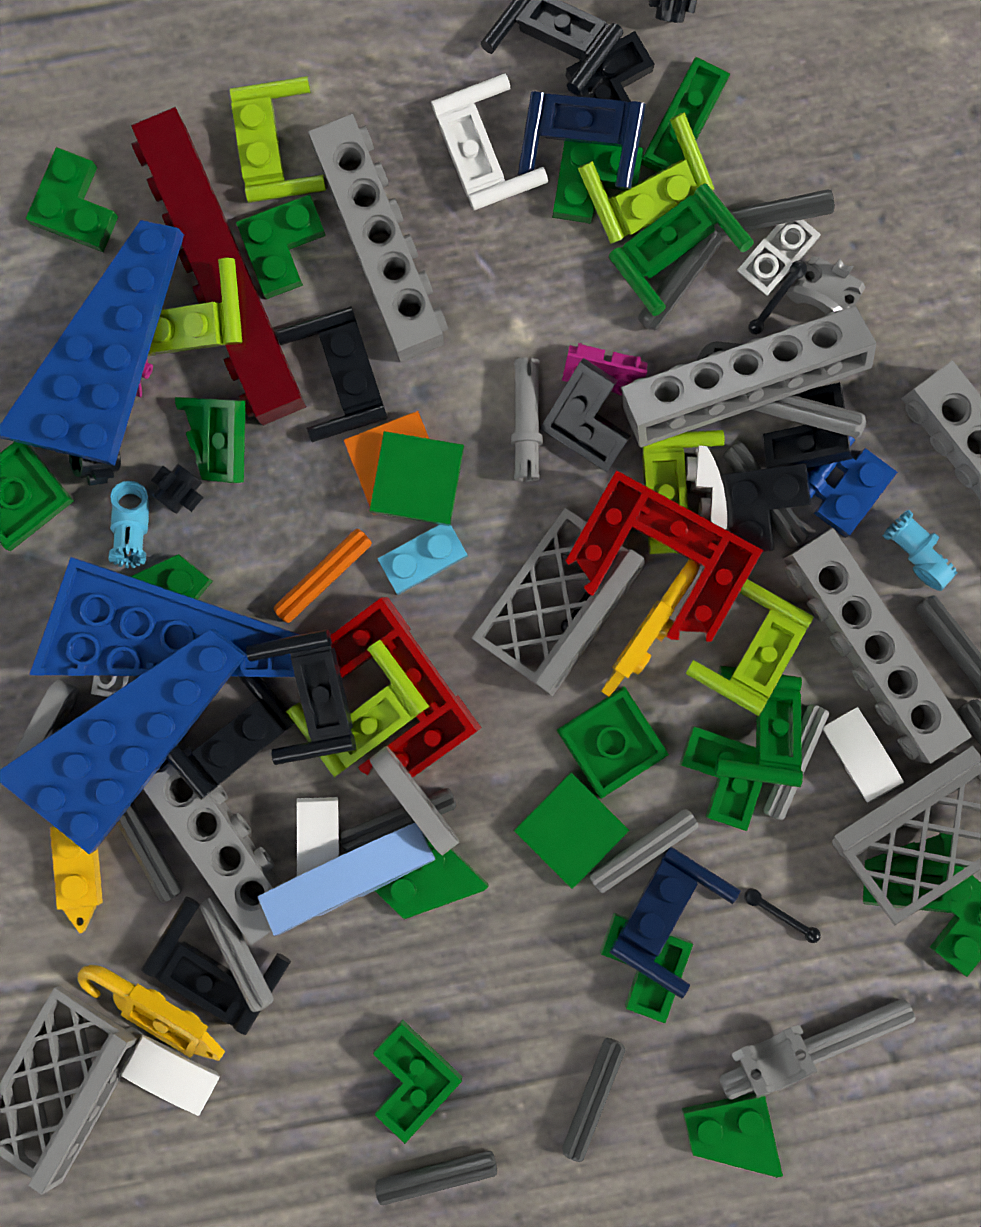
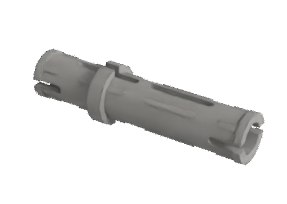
M528 358L514 360L515 433L511 435V445L515 446L514 480L520 482L525 477L526 482L538 481L540 479L539 446L543 443V435L539 433L540 361L535 358L530 359V364H527Z

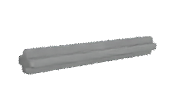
M900 999L803 1041L814 1064H817L911 1024L915 1021V1015L910 1004L905 999ZM796 1052L795 1055L798 1060L805 1059L803 1052ZM743 1067L725 1073L720 1077L721 1086L729 1099H734L753 1091ZM755 1070L751 1072V1077L758 1080L761 1074Z

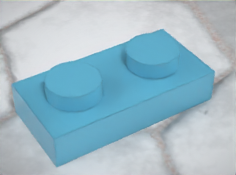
M438 525L378 558V561L396 594L399 595L465 559L468 555L452 526Z

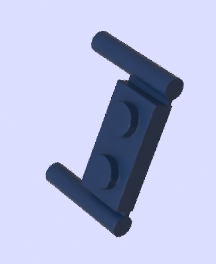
M532 91L518 175L520 176L534 170L539 138L543 136L554 140L622 147L615 187L630 190L646 104L637 101L626 102Z
M670 847L663 854L660 863L609 953L682 999L689 990L690 984L654 961L655 958L662 951L698 883L731 904L737 900L741 890L675 848Z

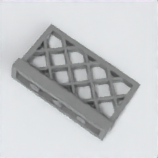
M566 508L561 512L471 638L552 697L645 567L644 557L632 549L628 550L622 546L617 554L619 556L607 571L594 596L590 595L587 601L570 604L566 583L588 579L585 573L565 576L561 555L569 554L573 546L560 549L558 534L567 522L580 529L581 532L587 522ZM554 541L555 550L547 551ZM557 556L560 577L537 581L535 566L540 559ZM531 573L532 582L523 584ZM561 584L565 605L542 609L538 588ZM533 589L537 610L514 614L512 599L519 591ZM507 607L508 615L500 617V615ZM580 609L574 619H572L571 610ZM566 611L568 627L561 635L546 637L543 615ZM538 616L541 638L518 642L515 620ZM510 621L513 643L495 646L485 638L494 624ZM557 642L549 653L548 643ZM542 644L545 660L534 673L522 665L520 648ZM514 649L516 660L504 651Z
M973 746L842 830L833 838L832 845L841 857L844 856L894 926L981 870V858L975 862L956 859L958 836L981 841V833L959 829L962 808L981 811V804L963 801L965 785L977 777L981 780V755ZM958 790L957 799L947 798ZM937 803L955 806L953 828L928 823L930 808ZM924 812L923 822L913 820ZM902 826L922 829L919 851L894 846L896 830ZM927 830L952 835L949 857L924 852ZM890 835L888 845L877 843ZM868 848L887 851L884 874L866 870L856 856ZM893 853L917 858L915 880L889 875ZM923 859L948 864L946 881L940 885L921 882ZM955 865L966 867L953 876ZM873 878L883 880L882 890L878 887ZM888 882L913 887L911 904L899 912L895 910L886 897ZM919 888L931 890L918 899Z
M61 986L53 988L0 1082V1107L3 1101L5 1107L0 1108V1114L6 1112L10 1137L0 1138V1157L32 1178L28 1186L41 1195L64 1181L122 1077L120 1072L139 1038L143 1035L133 1027L124 1029ZM59 1002L70 1008L74 1026L57 1030L54 1011ZM83 1017L87 1019L89 1022L84 1023ZM96 1025L109 1035L100 1050L90 1052L85 1028ZM45 1027H46L47 1033H46V1034H42V1032L44 1031V1029H45ZM75 1031L80 1055L63 1059L58 1035ZM48 1038L53 1062L36 1067L33 1048L37 1041ZM97 1056L92 1064L91 1057ZM81 1060L84 1080L79 1087L69 1089L64 1065ZM24 1064H25L26 1070L21 1071V1069L23 1068V1066H24ZM54 1068L59 1092L42 1096L37 1072ZM27 1075L32 1099L15 1103L12 1085L16 1078ZM75 1094L74 1098L71 1101L70 1095ZM60 1098L63 1117L60 1123L48 1126L43 1102ZM33 1105L37 1129L21 1133L17 1109ZM55 1131L52 1137L50 1138L49 1132ZM39 1135L42 1155L38 1162L35 1163L25 1155L23 1139Z

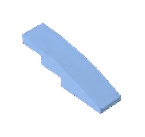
M413 823L341 855L257 897L273 935L277 936L316 916H322L357 897H363L436 859L423 832L416 823Z

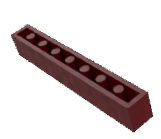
M173 107L131 125L137 141L131 143L134 153L141 166L148 165L152 177L146 179L149 188L157 202L163 200L168 211L162 214L164 223L167 226L179 228L184 234L182 240L183 248L179 250L178 256L186 272L190 273L193 271L198 284L192 286L199 304L208 302L222 303L218 260L222 258L235 259L242 343L225 345L229 357L223 360L232 380L240 379L245 393L239 395L240 401H245L246 414L249 418L255 415L264 426L306 408L307 406L178 110L176 107Z

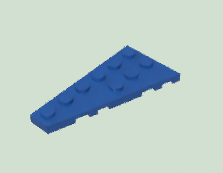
M143 220L139 221L1 422V439L115 466L184 237L179 228Z
M70 557L29 675L141 676L209 629H216L245 653L247 645L301 634ZM287 654L252 662L246 656L231 676L295 677L291 655Z
M209 629L0 769V783L88 854L94 852L161 767L170 751L178 745L247 654L216 629Z

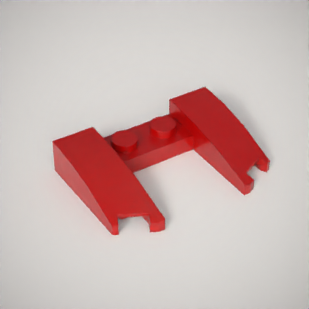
M616 470L566 559L567 564L570 565L577 561L590 580V583L585 585L584 589L588 594L594 596L631 529L638 530L704 567L666 637L671 640H679L680 631L706 632L705 641L712 642L763 550Z
M381 597L332 633L331 646L335 648L343 679L373 658L367 649L375 642L381 640L429 705L426 710L416 716L420 721L418 724L387 745L413 778L482 727L459 695H454L409 632L411 628L388 597ZM369 759L358 766L359 770L366 775H369L374 768Z

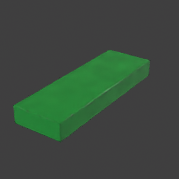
M695 56L642 157L641 165L658 173L685 159L670 119L685 112L697 141L730 77V73Z

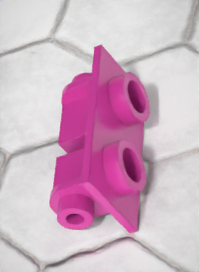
M578 343V347L569 346L562 381L568 382L579 362L585 358L617 379L618 381L611 392L622 395V386L628 385L636 379L646 378L648 363L641 361L639 356L635 357L613 352L611 362L603 360L604 349Z

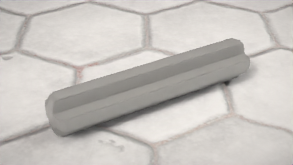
M793 395L752 409L854 438L860 437L866 426L863 413Z
M810 704L807 707L801 721V771H803V774L829 716V711L815 704ZM774 784L764 806V813L777 820H783L798 787Z
M683 809L591 872L589 875L590 880L600 893L606 892L695 831L699 826L697 820L689 810Z
M216 895L209 897L200 904V909L250 1010L253 1012L263 1010L273 1002V995L238 926Z

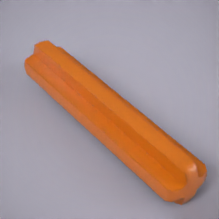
M355 529L274 605L273 610L276 615L286 623H290L371 546L372 542L367 535L360 529Z

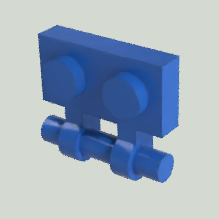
M849 436L851 447L852 444L855 442V439ZM866 448L860 451L855 459L852 458L846 461L816 466L812 471L808 470L810 496L812 498L813 495H816L822 500V503L813 514L846 538L851 535L898 472ZM837 467L844 474L832 488L827 484L826 478Z

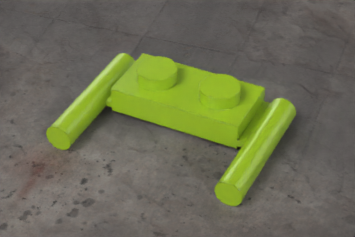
M308 76L230 88L241 171L245 182V193L248 203L326 191L323 174L284 180L272 99L311 93Z
M685 112L670 119L685 159L631 186L630 190L625 189L608 198L593 161L578 168L610 244L654 223L687 197L692 196L700 185L706 183L712 190L715 189Z
M234 258L218 260L222 303L208 302L161 310L148 356L242 343Z
M690 431L642 447L644 485L688 509L684 448L724 446V431ZM649 537V554L678 553Z
M747 579L740 594L770 611L731 679L724 678L695 660L692 661L685 674L759 716L814 616Z
M381 640L375 642L367 650L388 677L391 684L350 714L353 724L351 731L355 738L356 749L319 757L334 778L429 707ZM299 702L286 712L306 740L311 742L303 708Z

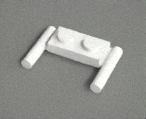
M506 73L431 101L434 114L438 119L439 128L473 211L548 183L547 174L543 167L505 181L474 104L510 90V83Z

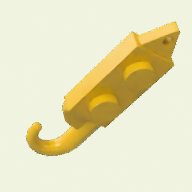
M689 559L662 599L655 602L612 665L614 670L602 688V693L610 697L625 677L629 678L632 672L639 675L652 656L647 650L655 638L662 641L666 637L674 622L670 619V616L694 581L700 568L698 563Z
M52 825L50 827L57 910L62 909L77 931L83 933L86 931L97 905L103 903L98 848L88 854ZM79 918L84 920L83 924L79 922Z
M99 965L84 966L79 971L78 982L85 992L94 998L100 997V991L92 984L91 980L111 991L115 1005L122 1011L120 1016L189 1058L195 1054L220 1061L225 1053L221 1046L207 1032L209 1026L202 1023L200 1018L193 1012L181 1010L166 1001L160 992L154 989H146L138 983L135 986L111 970Z

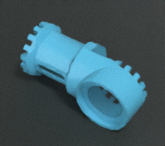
M123 481L112 489L110 495L112 503L110 529L114 533L113 549L109 550L108 559L110 563L118 564L119 567L125 564V568H129V565L132 568H136V566L139 567L140 564L144 565L146 562V553L143 551V536L148 532L149 500L147 490L143 485L135 481ZM128 494L137 495L142 500L137 507L132 509L123 508L118 502L123 496Z
M907 510L899 516V519L895 520L897 524L892 523L882 536L886 540L892 539L909 554L908 560L915 565L913 571L921 581L937 591H942L957 574L956 568L953 567L952 563L947 565L946 563L949 560L944 559L941 554L939 555L933 549L939 536L935 533L929 534L912 518L913 513Z

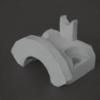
M812 256L807 264L805 275L788 289L786 295L796 304L807 303L828 314L832 311H842L854 307L863 293L865 285L862 281L849 274L854 266L845 265L840 258L833 265L821 257ZM805 276H809L811 281L807 280ZM845 299H849L851 304L846 303Z
M800 1025L787 1028L766 1041L751 1046L748 1045L732 1053L735 1062H741L757 1098L775 1091L780 1092L785 1088L793 1086L794 1083L817 1073L818 1070L801 1037V1034L804 1032ZM796 1052H803L805 1059L798 1060L795 1055ZM752 1071L760 1072V1079H753L751 1077Z

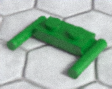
M704 183L695 190L692 196L690 195L625 243L623 247H618L611 251L609 259L653 316H657L665 310L666 305L644 278L645 276L648 279L652 278L715 231L714 226L717 223L740 252L749 250L754 244V240L708 184Z
M720 665L718 674L730 680L736 668ZM782 674L759 716L756 715V764L717 759L715 775L801 787L803 782V771H801V677Z

